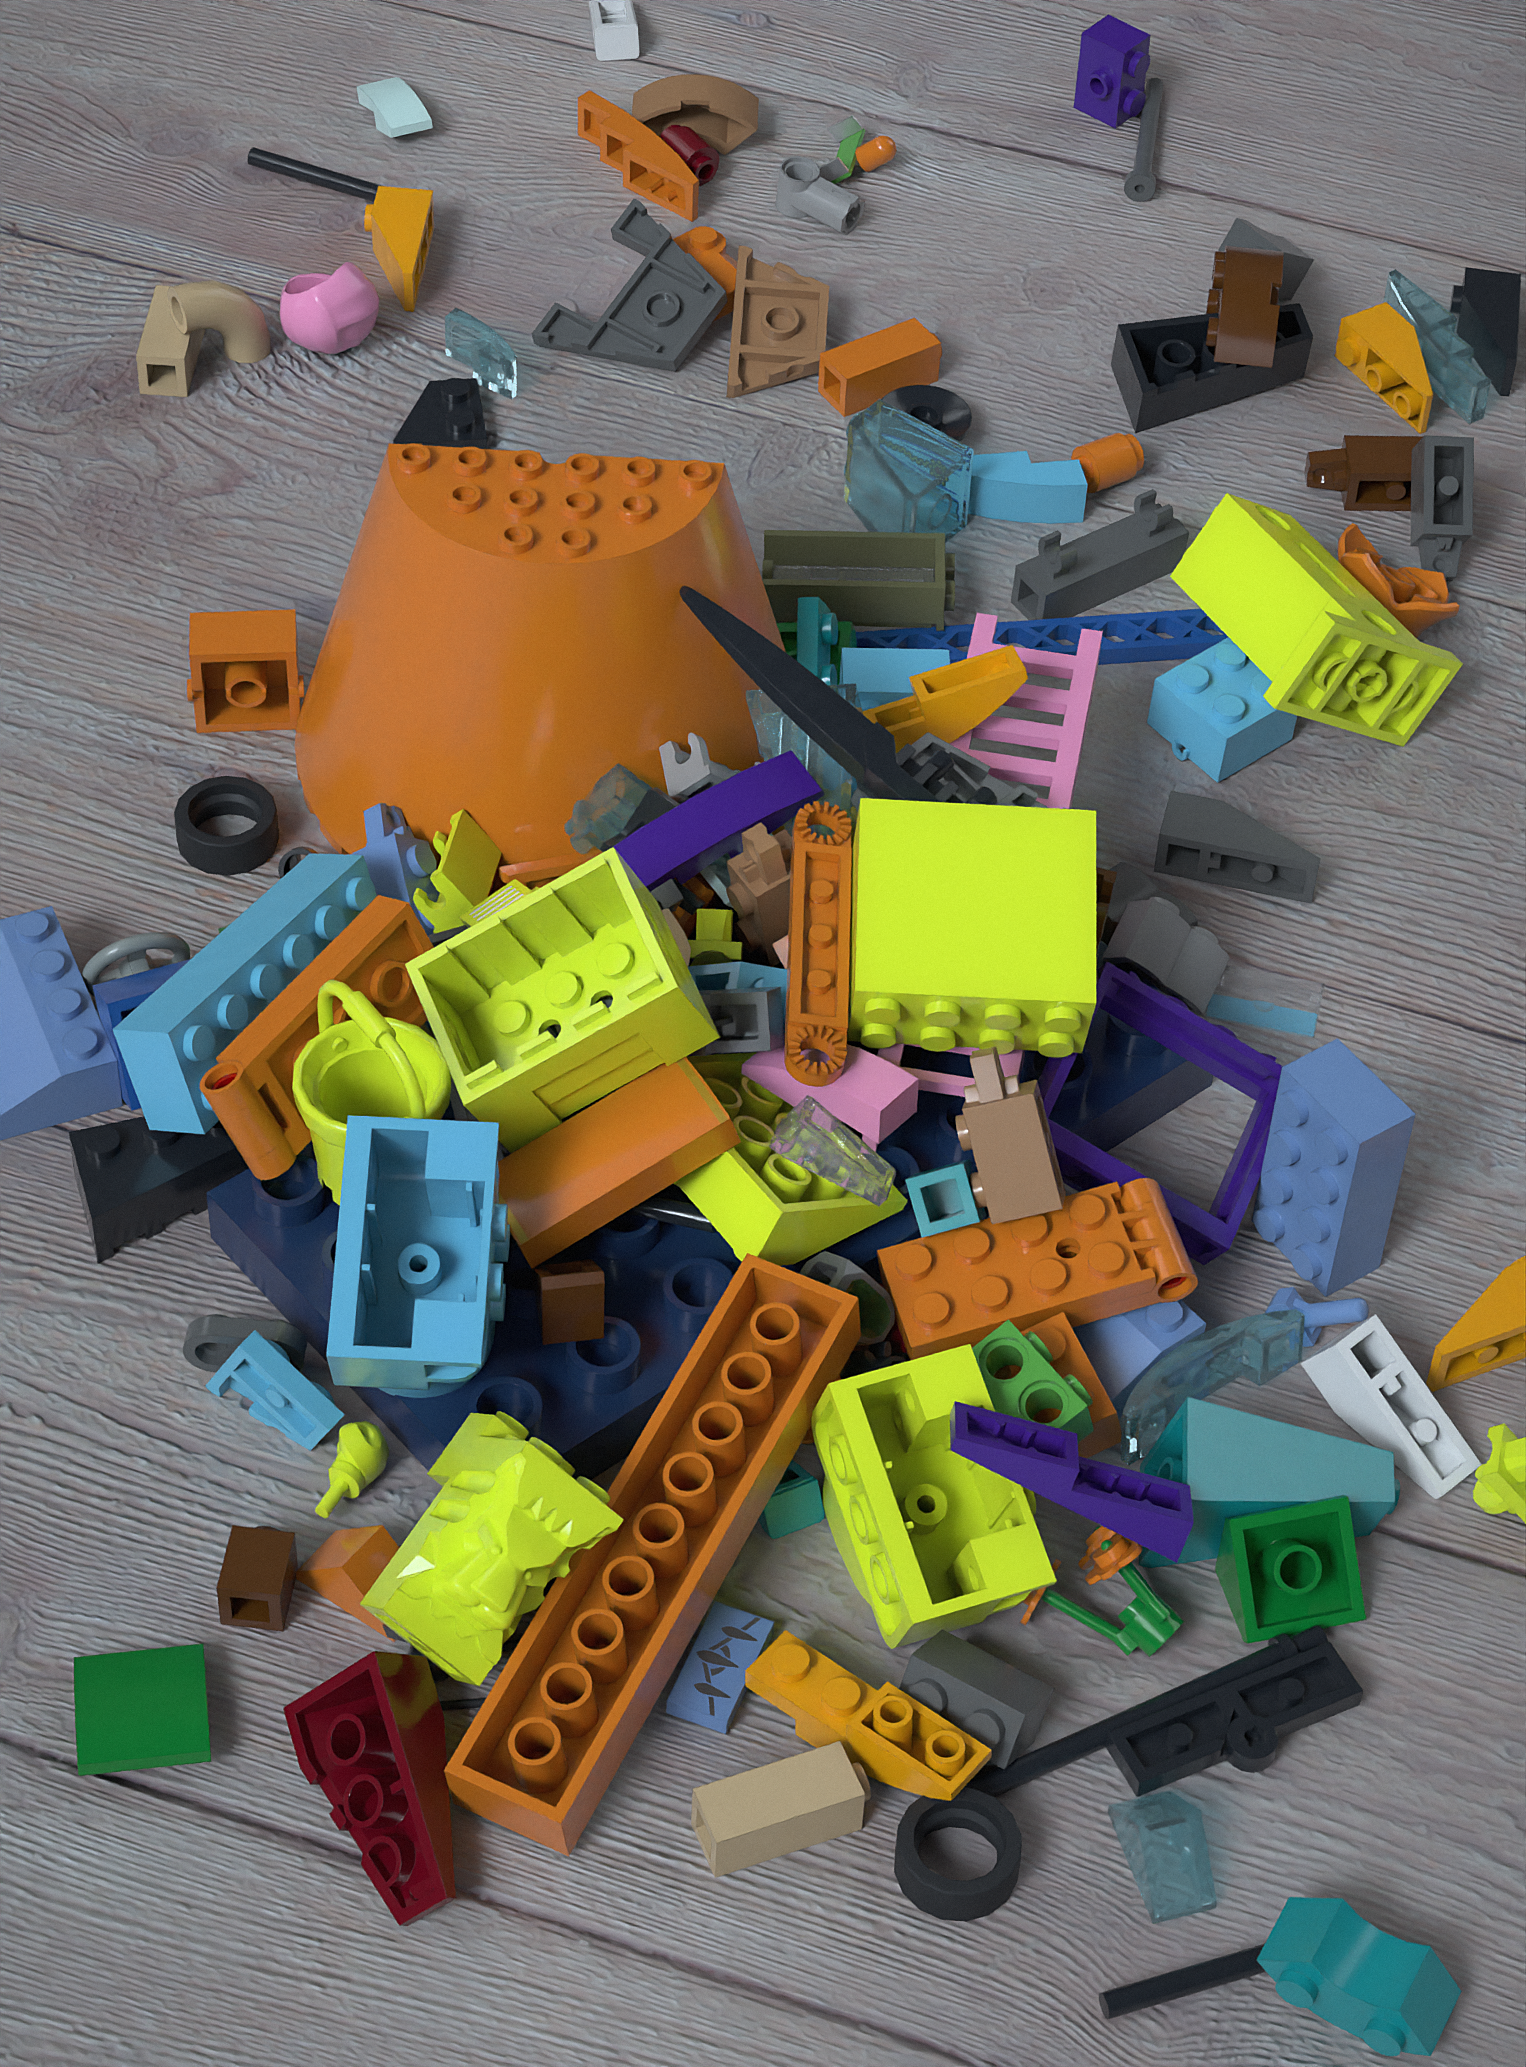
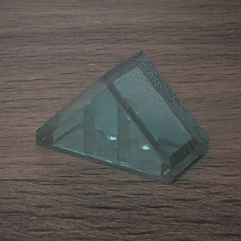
M1172 1791L1109 1805L1108 1815L1153 1924L1216 1908L1217 1900L1200 1809Z

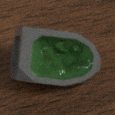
M824 1251L807 1261L799 1272L803 1276L858 1297L861 1337L856 1345H871L882 1342L894 1325L895 1309L890 1294L865 1271L846 1258Z

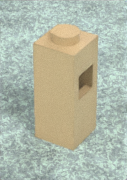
M156 285L136 354L140 394L188 397L205 329L182 334L175 325L169 309L167 291L172 286Z
M838 1741L693 1788L691 1825L711 1871L716 1878L862 1830L864 1803L871 1798L870 1786L859 1762L851 1764L841 1742Z

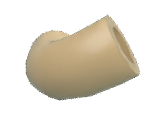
M215 280L182 283L169 287L167 291L169 309L175 325L182 334L201 329L219 331L223 338L225 355L238 363L258 362L270 354L271 338L263 311L239 287Z

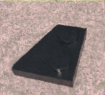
M450 378L447 380L429 381L395 436L393 444L417 443L427 446L487 449V434L478 379Z

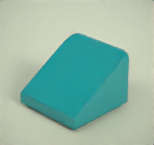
M791 1460L758 1519L763 1530L770 1538L778 1539L819 1523L824 1519L825 1512L818 1480L795 1461Z

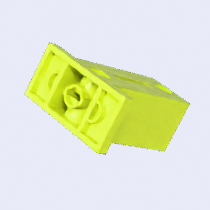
M1229 493L1225 494L1219 505L1212 511L1210 518L1191 546L1185 551L1181 561L1170 575L1185 593L1272 681L1263 697L1274 709L1404 747L1463 665L1452 652L1422 643L1416 639L1291 515Z

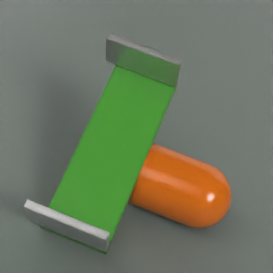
M851 115L828 128L837 142L841 141L836 158L819 167V176L836 184L851 176L856 159L863 170L870 172L894 158L897 151L896 144L892 138L882 135L861 145L866 131L857 119Z

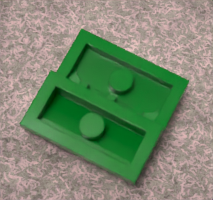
M203 1643L74 1657L75 1729L79 1776L212 1762Z

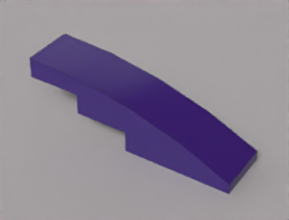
M790 750L748 768L693 796L644 825L613 847L649 892L674 878L682 885L727 853L732 859L743 853L742 833L762 823L767 828V834H771L796 816L800 808L803 809L805 804L809 803L811 805L825 794L793 751Z

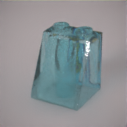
M881 399L877 400L863 412L853 416L846 430L848 443L847 459L844 466V500L869 532L945 533L946 543L967 526L974 449Z

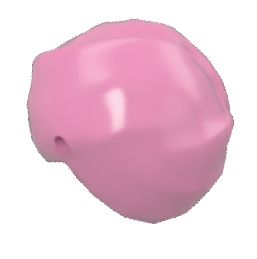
M345 262L332 275L310 273L292 277L284 285L280 296V321L284 333L292 342L319 353L337 354L360 345L375 326L379 311V296L373 282L352 262Z

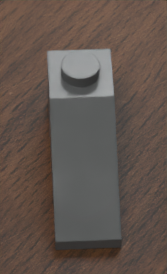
M1171 791L1159 833L1153 872L1312 904L1321 858L1224 801Z

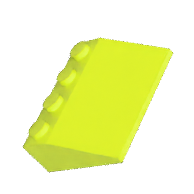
M757 1052L686 1056L730 1116L741 1143L674 1182V1184L681 1188L730 1244L734 1254L740 1261H743L746 1254L749 1253L779 1266L795 1264L903 1210L908 1200L839 1125L832 1131L741 1073L742 1064Z

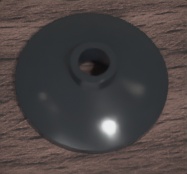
M930 385L905 386L889 392L880 400L881 403L887 405L883 411L901 414H882V433L906 439L930 450L944 448L902 431L910 432L945 447H950L953 445L912 427L938 435L954 444L963 440L971 428L972 413L967 403L955 393L940 387ZM878 403L877 408H876V416H875L877 427H878L879 403Z

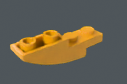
M787 1630L745 1670V1686L795 1719V1735L816 1748L840 1741L851 1764L859 1762L867 1776L901 1790L922 1796L925 1795L929 1798L952 1801L991 1758L992 1750L888 1681L879 1690H876Z

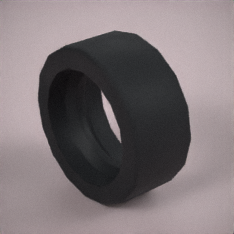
M220 776L205 779L191 786L178 799L174 811L177 843L180 855L192 867L208 874L225 876L247 873L263 865L275 853L279 840L277 808L274 797L263 785L244 777ZM228 814L244 816L256 822L253 828L241 834L226 837L209 835L197 829L201 823L213 817Z
M964 1787L952 1801L929 1798L923 1795L908 1806L898 1825L894 1873L902 1893L919 1910L941 1920L964 1922L988 1916L1008 1901L1018 1881L1022 1834L1013 1814L997 1798L975 1788ZM948 1827L965 1828L982 1835L995 1847L997 1862L994 1868L985 1876L968 1881L947 1879L932 1872L920 1860L919 1844L924 1837L933 1831Z

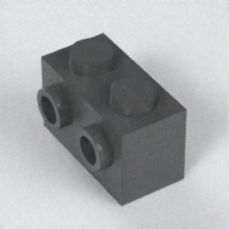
M943 1629L911 1654L899 1687L901 1691L990 1748L992 1755L986 1764L997 1765L1004 1770L1034 1743L1055 1689Z

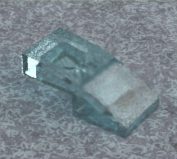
M458 308L452 310L445 316L446 356L473 367V378L478 379V385L512 400L517 396L516 354L507 342L485 323Z

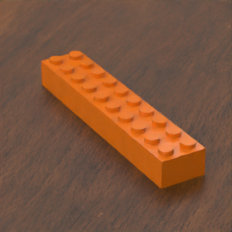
M749 1253L746 1254L607 1491L611 1497L607 1506L623 1518V1522L616 1531L604 1536L590 1550L580 1549L571 1556L569 1560V1569L571 1571L565 1578H556L545 1600L533 1617L444 1769L453 1804L568 1857L570 1856L809 1430L815 1406L828 1383L837 1380L859 1341L861 1327L858 1297Z

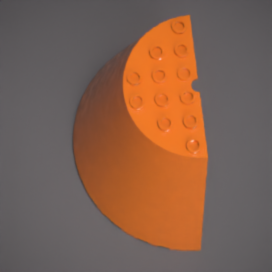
M389 443L296 725L295 756L297 776L303 787L304 801L310 813L315 814L319 819L320 831L331 846L339 854L350 855L366 847L367 837L363 811L379 803H386L388 806L401 808L406 827L409 826L411 828L414 838L429 842L430 850L436 860L437 870L442 856L434 847V835L439 831L448 840L452 828L450 823L452 815L464 809L502 852L497 866L498 873L493 891L495 893L507 884L502 882L500 878L499 867L600 849L605 841L622 832L648 790L656 787L668 795L659 747L668 741L677 743L681 751L691 755L688 735L689 733H694L704 739L710 761L719 762L733 771L735 769L744 771L753 767L757 761L762 763L790 750L795 754L796 724L734 661L682 600L679 593L682 586L694 589L786 652L725 464L700 460L648 459L639 456L631 458L596 456L586 453L573 454L566 462L553 464L543 460L540 452L532 450L511 451L480 449L477 447L427 446L417 443Z

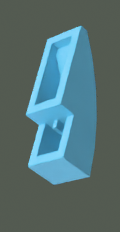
M1027 451L973 455L968 514L1014 522L1081 523L1084 518L1088 484L1080 461L1077 459L1031 463ZM962 456L947 457L962 466L964 465V457ZM929 483V491L959 509L960 501ZM928 492V498L945 508L959 512L956 508Z

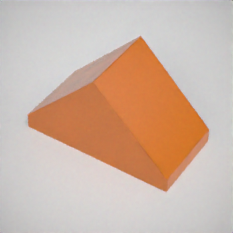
M383 1525L336 1530L296 1571V1579L388 1638L382 1626L384 1623L363 1608L360 1602L400 1547ZM388 1638L389 1640H391V1641H393V1642L396 1641L395 1639Z

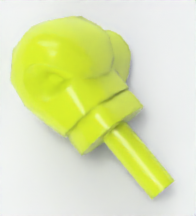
M361 1421L348 1423L340 1428L337 1457L328 1469L330 1488L315 1508V1512L320 1517L328 1518L342 1496L356 1498L362 1489L373 1482L385 1469L389 1457V1447L377 1425Z

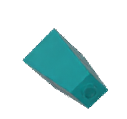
M1187 1397L1140 1464V1472L1190 1485L1194 1524L1177 1563L1142 1546L1143 1550L1139 1554V1566L1156 1568L1216 1559L1225 1518L1340 1495L1349 1497L1354 1538L1369 1536L1386 1514L1390 1515L1395 1510L1399 1500L1400 1482L1394 1478L1393 1452Z

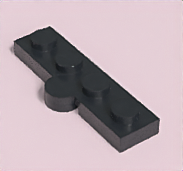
M1327 1642L1109 1731L1105 1747L1136 1797L1226 1760L1233 1767L1243 1772H1260L1272 1764L1279 1738L1360 1705L1363 1689L1331 1642Z

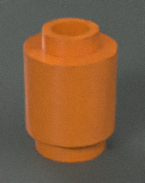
M1114 433L1076 447L1071 456V460L1079 459L1088 484V493H1095L1130 480L1144 465L1142 447L1139 441L1131 434Z

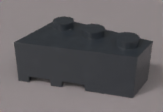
M145 1116L68 1132L75 1180L98 1264L114 1256L113 1248L141 1234L147 1240L163 1232V1223L189 1210L194 1215L207 1210L206 1192L249 1169L220 1120L205 1134L149 1130Z

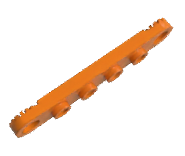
M814 801L813 805L808 803L804 805L803 809L800 808L798 810L792 830L784 1064L788 1073L795 1080L813 1087L827 1086L835 1082L843 1072L847 1055L852 826L851 818H847V812L845 810L840 811V807L836 804L834 807L829 806L830 802L824 801V805H820L819 801ZM816 824L825 825L831 828L835 834H833L832 838L830 835H827L826 839H823L824 835H820L817 838V833L811 834V829L808 827ZM806 1049H818L826 1053L831 1060H828L826 1065L824 1062H821L820 1066H817V1062L811 1065L810 1060L804 1061L805 1056L803 1054L800 1055V1053Z

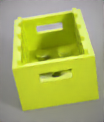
M614 847L405 964L463 1105L480 1122L499 1123L498 1141L510 1153L562 1124L561 1120L655 1067L663 1063L670 1066L720 1038L657 900ZM609 995L613 998L609 1008L602 1001L596 1003L603 996ZM559 1024L561 1031L556 1038L548 1030L545 1032L549 1026Z

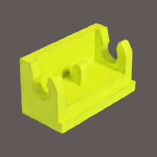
M464 809L452 815L450 820L452 828L448 840L439 831L435 833L433 838L434 847L442 856L438 869L432 872L430 877L436 890L440 892L437 902L431 901L427 893L420 888H416L413 895V901L417 909L434 926V934L463 926L464 924L459 917L488 897L502 854L490 837Z

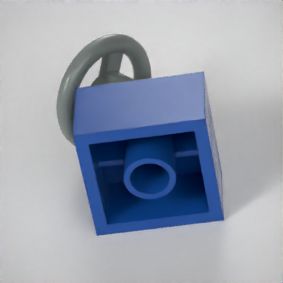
M148 932L114 942L94 955L85 965L82 972V978L89 994L95 997L100 1021L117 1059L122 1099L131 1111L140 1109L141 1105L112 1029L191 960L190 948L187 942L180 936L172 933ZM166 949L174 954L172 959L151 958L150 955L146 954V950ZM127 956L119 964L118 968L99 978V975L107 966Z

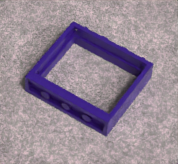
M1106 962L1096 970V1007L1091 1023L1098 1008H1101L1256 1101L1209 1212L1204 1211L1159 1184L1188 1256L1200 1264L1206 1265L1230 1249L1261 1176L1283 1066L1275 1062L1276 1057L1260 1053L1238 1040L1236 1035L1228 1028L1211 1024L1189 1011L1187 1005L1181 1000L1163 995L1142 983L1132 971L1127 974L1111 963ZM1078 1053L1058 1058L1049 1057L1038 1080V1085L1063 1183L1078 1192H1082L1116 1181L1119 1187H1122L1132 1180L1148 1178L1048 1119Z

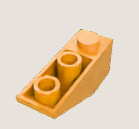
M1387 302L1341 318L1335 357L1419 434L1425 433L1433 391L1415 327Z

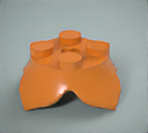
M1352 523L1342 533L1338 541V562L1416 639L1424 630L1437 622L1457 615L1459 612L1457 602L1448 603L1449 591L1444 573L1416 567H1401L1396 570L1388 565L1380 564L1383 556L1378 554L1356 524Z

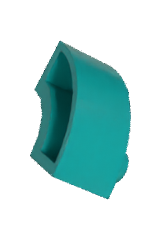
M1289 1897L1257 1958L1259 1964L1276 1982L1275 1989L1282 1999L1296 2007L1307 2008L1334 2026L1364 2039L1370 2048L1386 2056H1397L1401 2052L1431 2056L1462 1992L1431 1946L1406 1942L1379 1930L1360 1917L1343 1898Z

